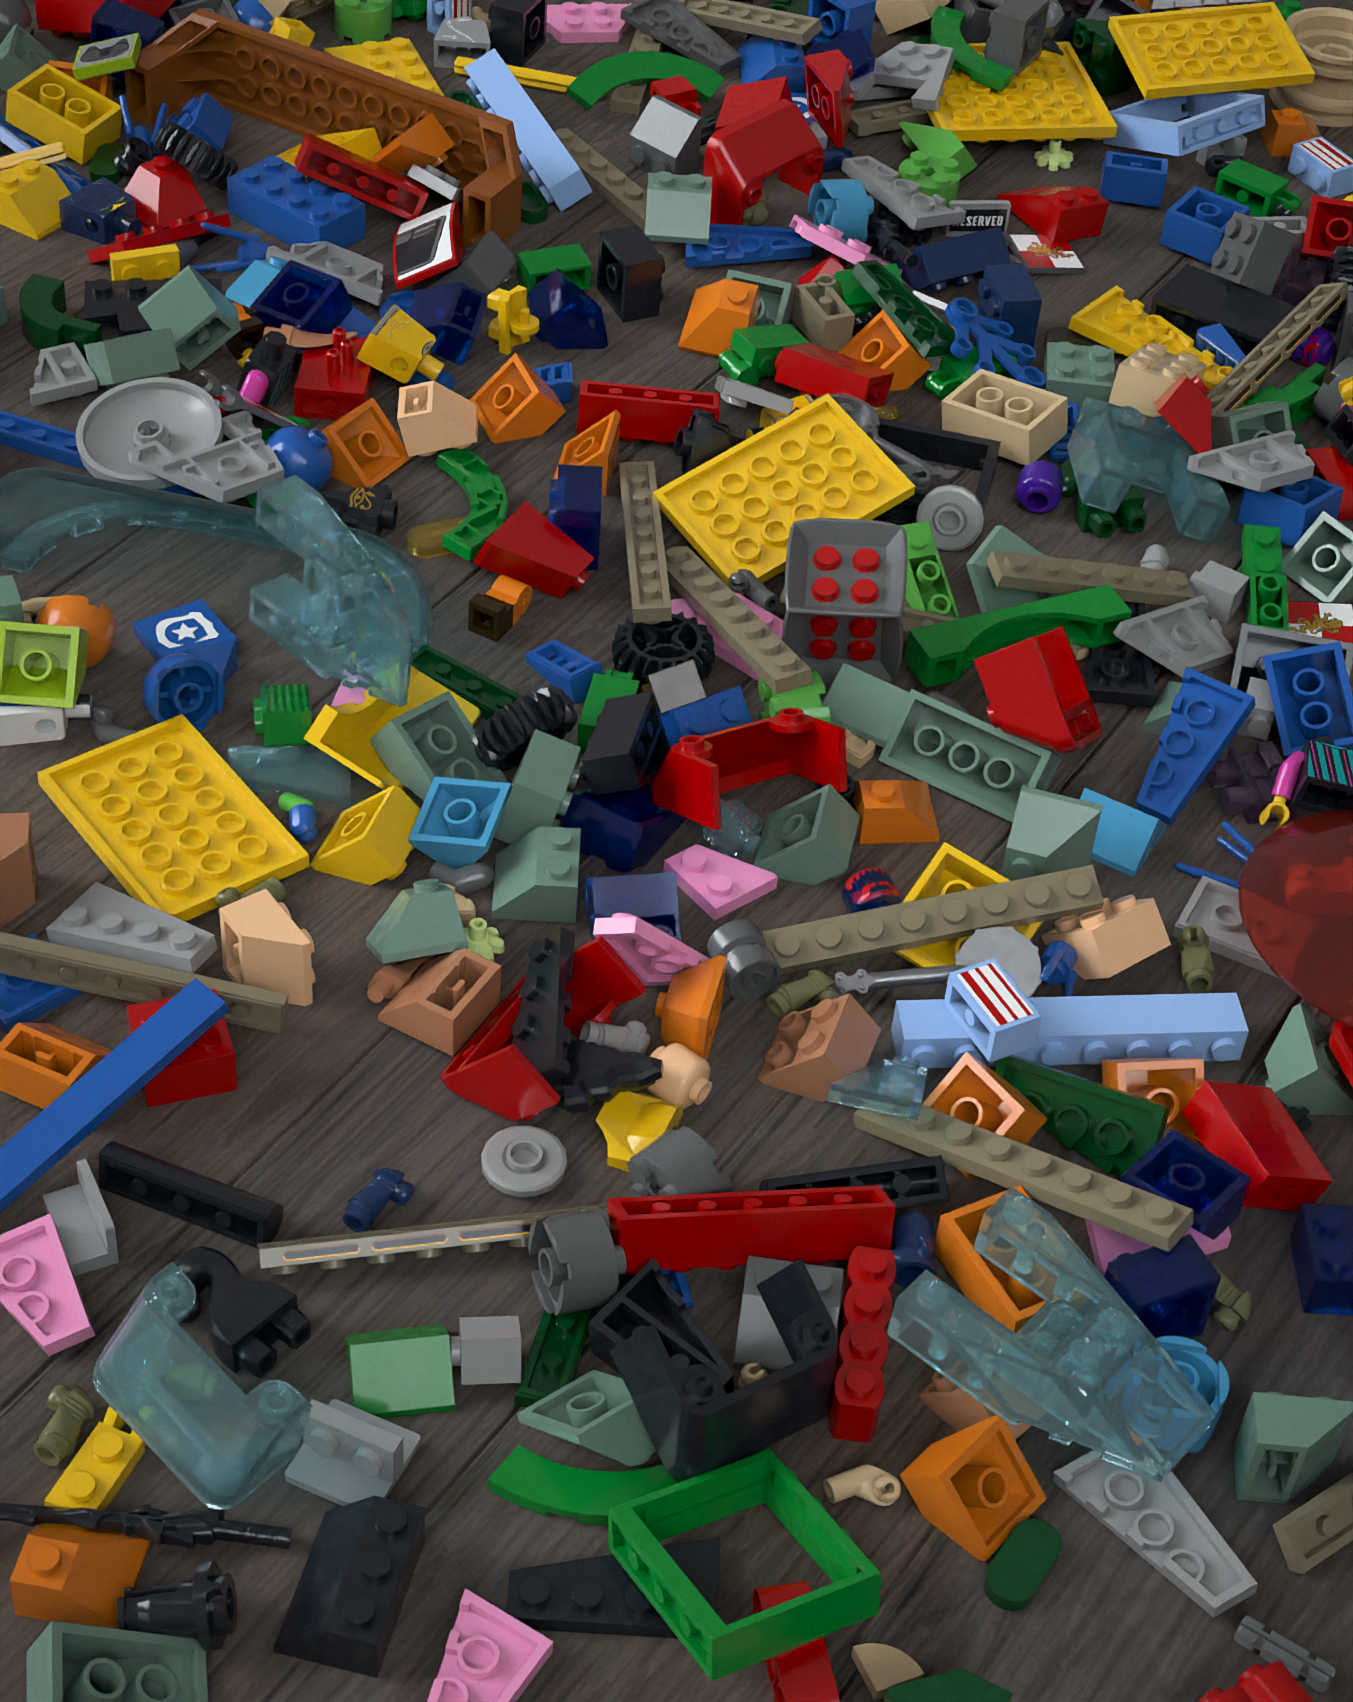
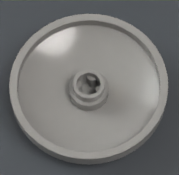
M152 377L123 383L97 397L81 415L75 434L80 459L91 475L99 481L116 488L132 491H149L177 485L131 465L128 462V449L157 440L177 457H183L221 444L224 438V427L220 409L214 403L215 400L209 393L199 386L184 380Z

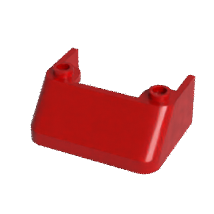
M781 99L716 131L709 138L705 150L703 176L712 177L710 224L742 225L743 211L757 204L762 196L763 179L779 172L780 181L808 196L814 183H820L819 180L822 178V169L825 162L824 150L797 104L787 99Z
M1064 626L974 659L991 704L987 706V712L994 728L1000 727L1006 734L1063 754L1080 749L1102 736L1099 717Z
M785 708L780 710L777 716L704 736L689 735L681 737L679 743L671 747L651 783L652 802L712 830L722 829L720 794L793 773L823 786L831 784L838 792L847 791L845 729L804 714L802 709Z
M602 936L574 949L573 977L566 984L565 990L572 995V1009L564 1016V1026L569 1028L571 1033L579 1038L581 1029L588 1020L595 1023L610 1024L612 1021L610 1014L616 1006L643 995L647 990ZM527 975L511 989L445 1068L439 1078L452 1093L513 1122L520 1119L527 1122L534 1118L541 1110L556 1105L561 1099L558 1093L517 1046L512 1044V1026L519 1013L522 999L520 990Z

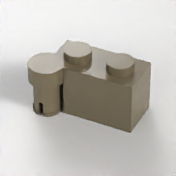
M820 274L815 277V282L796 285L792 319L812 344L837 352L852 339L855 314L834 290L836 285L834 276Z

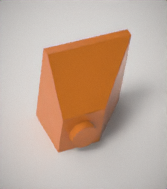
M1289 107L1282 110H1270L1265 115L1266 126L1258 128L1271 157H1291L1294 144L1321 136L1312 119L1301 110Z
M430 113L386 145L369 160L393 171H409L412 164L421 168L426 167L427 164L436 167L448 158L445 152L455 144L434 114Z
M723 279L697 288L678 343V349L719 358L720 354L727 349L730 352L734 329L754 327L760 309L759 286L731 279Z
M884 310L878 313L837 352L894 372L889 392L908 389L932 367L929 360L923 358Z
M514 353L470 399L471 402L477 404L478 419L489 439L495 444L542 436L566 412L555 392L517 353Z
M373 397L321 431L328 438L329 443L327 446L332 452L333 470L331 477L354 488H372L412 458V456L408 457L404 443Z
M855 781L856 787L852 797V807L860 815L857 826L859 844L939 842L940 834L927 781Z
M718 955L674 975L668 992L659 993L655 1017L661 1018L660 1037L667 1046L672 1043L683 1044L704 1059H708L721 1016L727 957Z
M968 1052L960 1058L922 1103L923 1106L1025 1145L1047 1121V1118L1018 1089ZM958 1169L967 1179L971 1180L976 1177V1175Z
M1126 1058L1101 1060L1103 1085L1171 1106L1159 1151L1204 1148L1182 1113L1183 1109L1194 1097L1195 1091L1205 1083L1203 1058Z
M993 1415L932 1443L900 1474L922 1516L979 1561H987L1007 1540L1015 1526L1027 1520L1047 1499L1002 1415Z
M41 1524L27 1534L9 1580L15 1614L49 1622L57 1621L119 1629L117 1600L119 1597H125L124 1588L131 1587L135 1591L152 1542L142 1538L140 1535L132 1534V1536H125L122 1532L103 1528L93 1531L77 1525Z

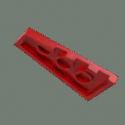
M214 210L196 214V222L189 223L188 217L170 221L169 229L163 230L161 224L143 228V236L136 237L134 231L116 235V243L88 250V257L92 264L110 259L109 253L156 247L164 243L208 233L211 231L203 229L201 223L206 222L226 228L232 226L228 213L215 216Z

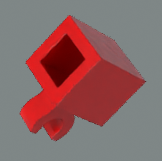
M681 75L651 82L650 99L657 94L701 117V106L697 103V89L685 77Z

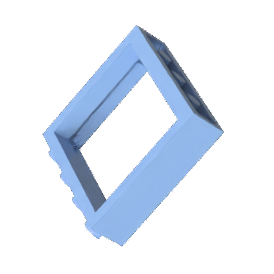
M1228 91L1214 94L1188 95L1185 97L1144 99L1109 111L1118 128L1116 137L1104 138L1103 144L1180 157L1266 126L1264 96ZM1185 104V111L1182 112L1181 105ZM1187 116H1191L1190 118H1187V119H1184V120H1181V121H1178V122H1173V121H1176V120H1178V119H1181V118H1184V117H1187Z

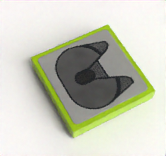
M139 33L79 46L72 68L75 81L135 68L142 45Z

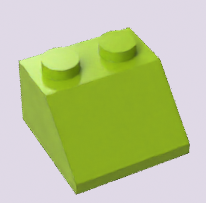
M0 621V703L74 709L86 674L90 632L79 627Z

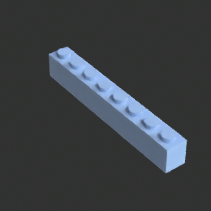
M495 48L464 67L470 77L466 83L486 112L513 121L520 163L525 171L528 172L534 184L539 188L548 204L554 201L562 212L593 192L576 162Z
M1237 993L1026 997L1029 1002H1033L1037 1006L1041 1015V1024L1035 1047L1013 1055L1048 1066L1101 1064V1060L1126 1058H1203L1204 1061L1223 1062L1240 1060L1249 1030ZM944 999L896 1000L891 1032L899 1069L953 1068L966 1052L972 1054L987 1067L997 1066L998 1060L989 1063L944 1005Z

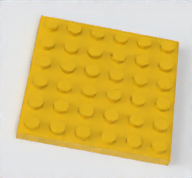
M1055 42L1063 52V55L1046 51L1042 46L1041 54L1018 76H1014L1013 81L1002 92L971 80V74L962 69L957 72L952 68L949 78L944 82L945 91L943 96L939 98V109L937 111L926 110L934 127L951 130L960 141H975L978 143H986L989 140L1016 142L1027 139L1039 142L1046 141L1047 139L1073 141L1076 138L1103 140L1104 138L1116 137L1118 128L1070 42ZM967 43L978 54L986 58L987 55L984 54L986 43Z

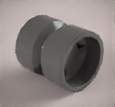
M737 919L727 922L716 929L709 937L707 950L710 957L713 958L718 955L727 957L724 983L735 999L742 1001L754 1000L764 996L777 985L781 977V968L772 952L767 949L766 941L753 921Z

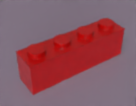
M306 133L294 161L298 172L408 220L419 217L429 195L424 184L310 133Z
M582 380L579 394L577 433L583 432L617 410L621 414V440L629 442L639 439L652 440L657 444L670 445L674 443L678 429L680 427L687 428L695 408L713 413L715 421L719 422L721 394Z

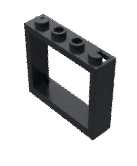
M879 418V437L922 460L982 471L975 496L982 504L983 513L985 512L996 471L1001 441ZM980 458L985 459V462L980 463ZM914 493L912 497L872 520L893 523L899 526L917 523L918 506L925 497V494Z

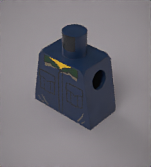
M104 177L59 201L61 228L66 232L101 244H108L116 239V235L134 231L135 235L138 236L141 231L142 224L136 216L134 198Z

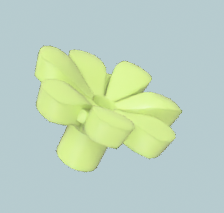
M1050 139L1049 145L1043 146L1042 151H1037L1034 159L1037 160L1036 164L1043 167L1048 164L1050 171H1058V165L1064 169L1071 167L1070 162L1073 161V153L1061 148V139Z
M474 918L469 921L468 927L464 928L468 943L467 950L493 962V953L502 954L504 952V940L499 938L498 930L494 927L487 928V922L484 919Z

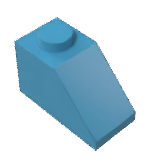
M270 256L269 261L255 260L227 289L225 297L250 309L290 311L301 272L289 268L290 262L279 257Z

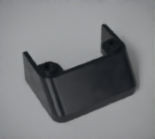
M802 1259L791 1263L756 1285L794 1362L791 1365L726 1394L716 1373L707 1366L693 1364L676 1371L654 1324L644 1328L610 1350L666 1471L676 1481L682 1482L737 1462L815 1424L828 1414L831 1407L838 1332Z

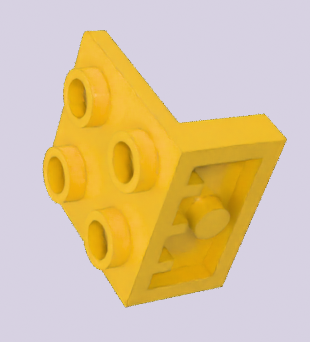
M176 244L109 253L112 281L133 278L163 280L165 278H173L180 272L179 250Z

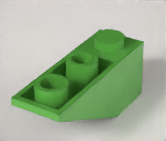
M906 121L898 123L905 132L901 138L911 152L914 150L923 151L929 156L957 160L959 163L958 169L961 174L960 179L978 166L965 146L951 130Z
M928 521L900 525L906 531L908 546L905 599L913 609L959 619L958 610Z

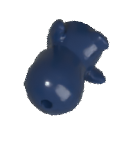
M908 1211L900 1214L894 1220L891 1251L896 1260L894 1283L909 1289H919L937 1276V1268L932 1261L936 1251L934 1224L928 1216L919 1211Z

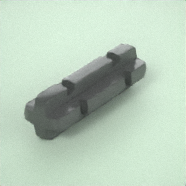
M1246 1615L1242 1619L1234 1635L1236 1643L1251 1652L1255 1647L1261 1651L1259 1656L1271 1664L1281 1661L1295 1678H1298L1299 1674L1306 1678L1304 1683L1318 1692H1325L1328 1689L1337 1669L1333 1663L1319 1655L1316 1659L1309 1656L1311 1650L1275 1629H1272L1271 1633L1264 1629L1266 1624L1251 1615Z

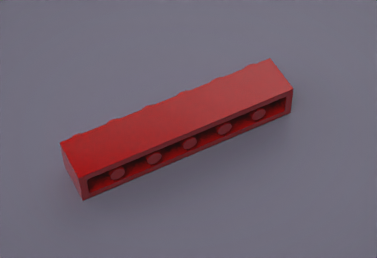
M880 1185L609 1198L607 1214L614 1245H621L625 1252L627 1263L625 1274L636 1275L653 1257L661 1267V1270L684 1273L691 1271L693 1268L705 1267L732 1270L738 1266L747 1265L748 1256L790 1262L802 1259L807 1264L822 1265L831 1260H849L851 1253L857 1246L887 1250L891 1248L896 1206Z

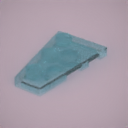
M251 745L228 746L227 764L252 791L272 795L286 791L301 794V797L309 799L313 803H316L318 798L337 802V808L348 809L351 807L350 768L314 745L268 748Z
M895 1056L893 1060L882 1059L831 1083L827 1101L918 1121L928 1068L919 1066L920 1062L918 1060L905 1056Z

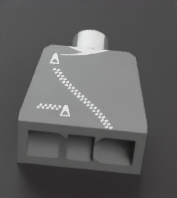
M462 16L459 19L445 18L434 37V67L454 68V62L458 56L478 59L489 52L490 37L486 22L483 20H473L469 16Z

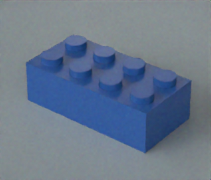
M268 156L262 161L244 168L227 178L228 212L290 246L297 243L310 244L327 241L345 249L365 238V203L348 193H344L337 188L298 172L295 166L277 156Z

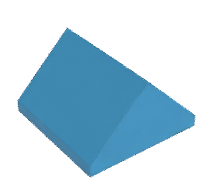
M435 776L408 838L409 843L432 859L454 869L475 863L489 850L505 810L506 802L512 791V784Z
M1084 788L1080 800L1103 805L1090 859L1134 877L1164 834L1167 825L1158 818Z

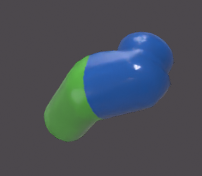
M291 792L283 793L278 800V805L282 811L289 813L291 832L302 843L313 841L318 835V829L315 826L317 821L316 806L311 800Z

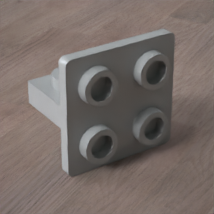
M312 1399L302 1413L303 1444L286 1469L285 1480L290 1484L341 1506L374 1495L388 1498L420 1446V1435L340 1400L333 1399L326 1405Z

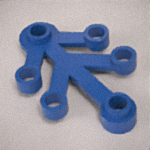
M958 297L948 303L945 308V314L950 324L955 327V340L950 346V352L959 359H967L973 349V344L969 341V332L977 340L978 362L972 370L973 374L980 368L995 373L996 368L992 363L993 355L1016 381L1042 389L1046 382L1045 375L1039 369L1029 366L1036 356V351L1028 344H1019L1009 340L1014 333L1010 324L1005 321H996L978 315L976 305L966 298ZM1008 353L1013 354L1019 360L1018 363Z

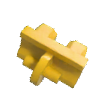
M517 285L510 291L498 288L488 295V308L498 312V316L491 320L488 326V335L499 341V352L508 355L514 346L530 341V335L539 331L540 322L537 317L530 315V310L527 308V288Z

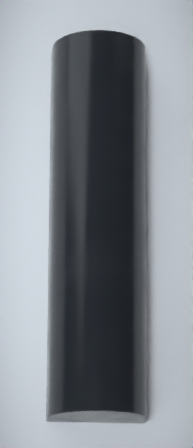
M114 1141L106 1144L99 1152V1188L255 1248H258L257 1243L272 1242L278 1234L284 1212L283 1206L279 1203Z
M942 1155L764 1179L759 1186V1191L880 1185L896 1206L895 1210L950 1201Z

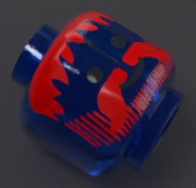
M879 868L857 870L845 882L841 891L842 901L849 914L902 903V896L892 878L885 870Z

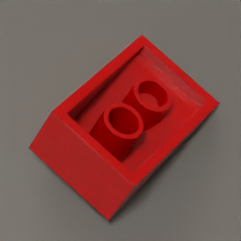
M839 49L804 56L807 112L814 121H817L837 149L843 148L851 120V106L854 105V94L850 87L849 77L853 76L852 63Z
M1044 185L997 195V200L1010 201V211L1052 243L1099 236L1109 205V201L1101 196L1098 190L1088 186Z

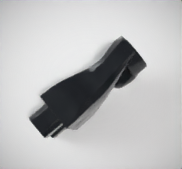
M202 1246L193 1248L177 1260L166 1277L165 1285L168 1295L177 1308L164 1304L159 1307V1314L177 1323H190L197 1319L201 1311L200 1299L197 1294L207 1285L211 1287L207 1307L210 1343L217 1357L233 1373L243 1368L254 1376L261 1378L277 1362V1350L271 1346L275 1341L280 1339L291 1349H297L309 1340L311 1336L310 1321L298 1309L296 1294L275 1283L244 1279L234 1263L220 1251Z

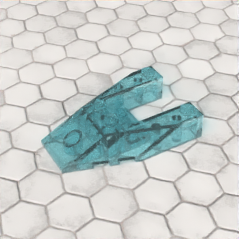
M1085 396L1076 424L1073 427L1071 438L1067 444L1082 504L1115 514L1130 485L1134 484L1167 495L1179 534L1211 543L1228 515L1230 506L1224 489L1215 478L1187 469L1189 456L1196 454L1189 443L1162 416L1154 418L1142 414L1131 406L1120 407Z
M297 475L259 487L257 489L255 522L303 558L305 562L303 584L289 573L251 587L249 619L321 678L328 679L334 677L343 680L342 685L353 689L359 686L369 689L368 695L400 707L406 705L414 637L393 584L324 497Z
M1011 1186L983 1214L973 1250L1047 1302L1017 1333H1014L931 1272L925 1270L896 1298L887 1334L1006 1422L1015 1426L1021 1421L1050 1432L1048 1439L1066 1446L1072 1441L1101 1452L1099 1458L1162 1482L1215 1421L1217 1413L1054 1216Z

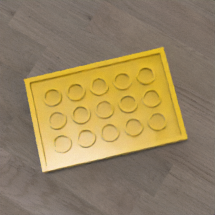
M1274 2L1109 17L1108 29L1145 100L1259 88L1268 89L1290 85L1297 86L1300 84H1311L1315 77L1313 68Z
M826 394L653 492V499L659 503L660 510L730 588L728 579L731 574L737 573L739 569L750 570L762 583L785 571L788 537L794 522L814 518L872 520L912 497L915 493V485L829 394Z
M183 714L37 772L40 787L132 898L185 922L220 907L215 898L225 888L233 887L237 889L238 895L271 877L281 880L310 867L309 854Z

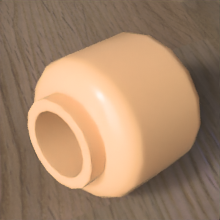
M672 1043L667 1047L660 1046L650 1055V1057L661 1059L664 1065L663 1077L656 1080L655 1084L647 1087L652 1095L670 1103L683 1105L684 1109L693 1103L699 1105L706 1099L712 1088V1082L709 1081L711 1069L706 1059L679 1043Z

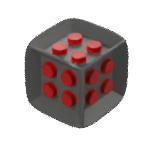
M838 518L805 519L792 524L786 554V613L783 622L782 641L811 668V671H817L820 674L823 683L833 684L843 663L888 683L897 679L902 661V612L907 583L908 546L904 527L882 521Z

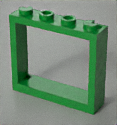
M771 1449L608 1508V1549L711 1681L879 1614L880 1589L883 1583L881 1582V1572L875 1567V1561L865 1556L853 1542L847 1529L842 1526L839 1527L825 1511L820 1499L812 1496L798 1481L793 1469L789 1470ZM765 1503L833 1583L725 1625L659 1542Z

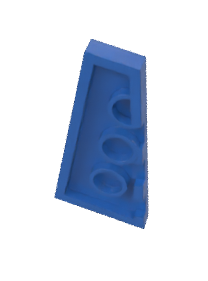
M710 224L708 245L685 243V268L810 258L813 254V243L803 238L794 228Z
M1186 667L1182 677L1183 684L1180 692L1176 694L1171 706L1172 713L1166 728H1163L1159 738L1160 745L1156 756L1150 762L1136 799L1138 810L1158 818L1171 826L1256 706L1254 696Z

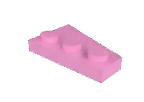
M616 913L612 915V918H595L593 935L596 938L602 936L644 986L670 985L674 975L710 959L632 914Z
M47 1214L0 1235V1303L48 1356L96 1336L59 1231L51 1214Z
M465 1588L460 1601L459 1613L454 1628L450 1631L445 1646V1655L438 1676L434 1679L427 1702H516L553 1653V1641Z

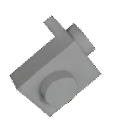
M1241 134L1199 149L1196 161L1205 166L1206 162L1213 155L1244 156L1247 137Z

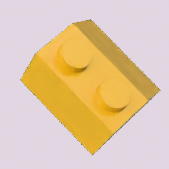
M30 158L24 160L7 172L0 174V224L38 241L61 227L59 201L71 195V193L53 168Z
M397 784L342 811L310 865L316 871L369 886L386 878L388 880L395 879L406 868L407 862L405 859L409 852L415 848L409 843L408 838L421 809Z

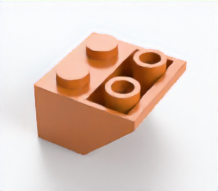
M18 1022L0 1042V1091L45 1109L112 1050L48 1023Z

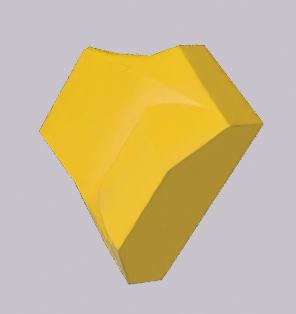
M629 1091L620 1092L610 1102L604 1103L596 1118V1122L607 1141V1165L629 1172L627 1162L630 1158L672 1127L676 1126L677 1128L683 1116V1105L667 1102L657 1096Z

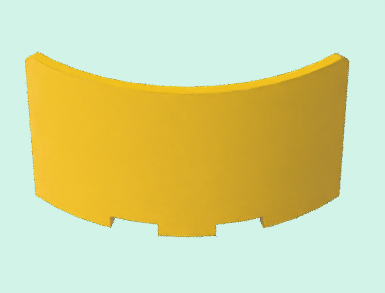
M396 655L382 675L364 692L365 701L359 705L352 701L341 706L325 704L303 739L381 789L385 790L395 784L403 789L406 786L391 775L369 740L391 720L447 691L451 693L472 727L480 717L481 711Z

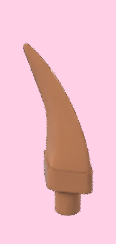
M282 324L281 329L266 326L263 333L264 337L270 331L281 332L286 336V343L295 348L319 347L333 344L332 334L306 332L286 324ZM355 331L346 332L348 339L358 334Z
M435 955L413 958L398 965H385L375 973L368 984L367 995L369 999L375 1003L381 1002L384 998L393 999L409 981L413 972L422 963Z

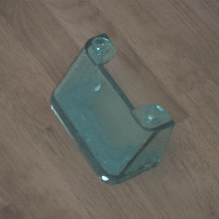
M172 1261L146 1283L102 1350L94 1367L93 1385L98 1394L201 1503L210 1509L229 1510L243 1501L295 1456L313 1406L287 1382L268 1380L255 1387L246 1395L178 1324L192 1311L196 1292L190 1279Z

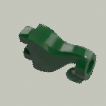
M1081 451L1070 456L1061 465L1060 471L1064 478L1062 496L1071 497L1078 493L1075 517L1083 533L1094 532L1098 538H1106L1115 533V529L1119 527H1126L1130 533L1142 532L1144 530L1147 515L1143 510L1145 497L1135 487L1114 479L1111 469L1102 458L1094 453Z

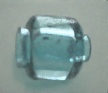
M737 798L728 801L720 799L722 829L712 830L705 826L703 836L707 842L722 854L733 858L741 854L749 857L763 841L759 836L763 822L741 800Z

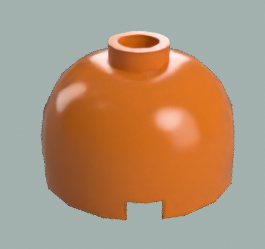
M62 595L49 599L45 603V608L39 609L36 624L79 627L90 632L86 669L102 662L112 648L116 632L115 616L109 608L102 603L100 609L88 604L89 598L81 595Z

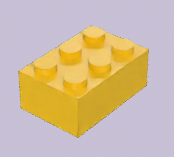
M46 63L7 90L5 121L46 145L58 141L62 142L67 157L83 165L94 156L99 146L113 143L120 138L122 110L121 105L81 82L75 81L74 78Z

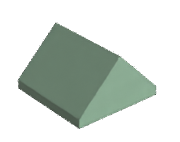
M843 663L822 705L823 707L829 706L831 724L852 731V734L865 740L869 739L874 744L884 748L910 692Z

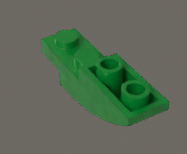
M1315 362L1304 372L1300 371L1288 385H1283L1279 389L1269 384L1259 393H1254L1242 407L1264 401H1288L1291 425L1294 428L1314 415L1315 412L1312 411V404L1323 384L1327 368Z
M1244 524L1241 533L1242 564L1239 573L1250 577L1242 605L1246 624L1289 631L1287 575L1282 572L1281 528Z

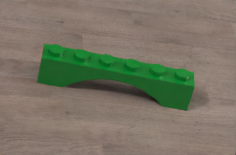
M1110 584L911 629L909 630L904 660L923 686L927 688L959 680L965 671L974 664V659L1064 626L1070 644L1096 648L1121 642L1123 640L1116 637L1113 632L1120 622L1130 619L1132 611Z

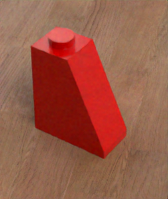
M525 501L486 540L473 562L482 568L500 575H506L528 584L532 588L562 599L571 589L578 592L587 582L591 574L586 570L595 558Z

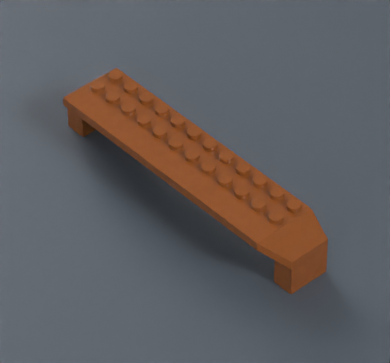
M202 8L191 13L150 45L140 50L136 67L124 70L130 118L154 126L162 103H167L168 105L166 118L176 110L182 109L191 98L199 99L207 92L221 106L304 137L306 133L318 136L375 128L383 149L420 120L433 113L455 144L445 152L448 158L435 168L461 181L458 187L463 189L462 244L469 246L491 230L504 243L520 230L522 169L514 123L511 120Z

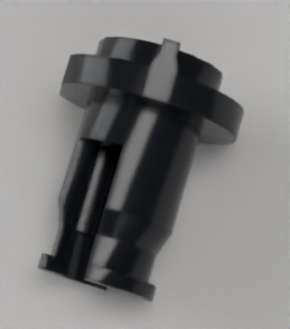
M216 1561L200 1562L196 1567L194 1580L156 1584L144 1590L134 1591L131 1587L124 1588L125 1597H119L117 1600L119 1629L169 1636L197 1635L199 1644L204 1651L220 1650L225 1643L226 1635L233 1634L237 1624L235 1584L229 1573L223 1574Z

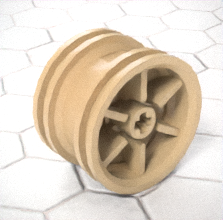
M1315 7L1295 12L1288 17L1286 23L1313 68L1315 77L1311 84L1269 88V96L1272 102L1280 110L1287 107L1301 110L1319 126H1353V11L1333 7Z

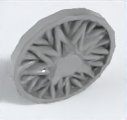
M950 484L936 487L925 495L918 506L916 521L917 523L928 521L937 549L951 552L965 549L975 542L982 532L985 517L982 504L975 494L964 487Z
M530 1125L512 1126L497 1132L486 1142L481 1153L482 1173L490 1185L504 1194L516 1197H535L551 1191L562 1181L567 1169L566 1149L556 1136L545 1129Z

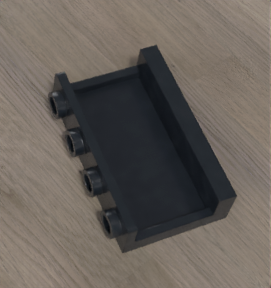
M1186 264L1153 296L1149 315H1160L1195 340L1194 343H1196L1198 329L1220 323L1245 356H1247L1297 306Z

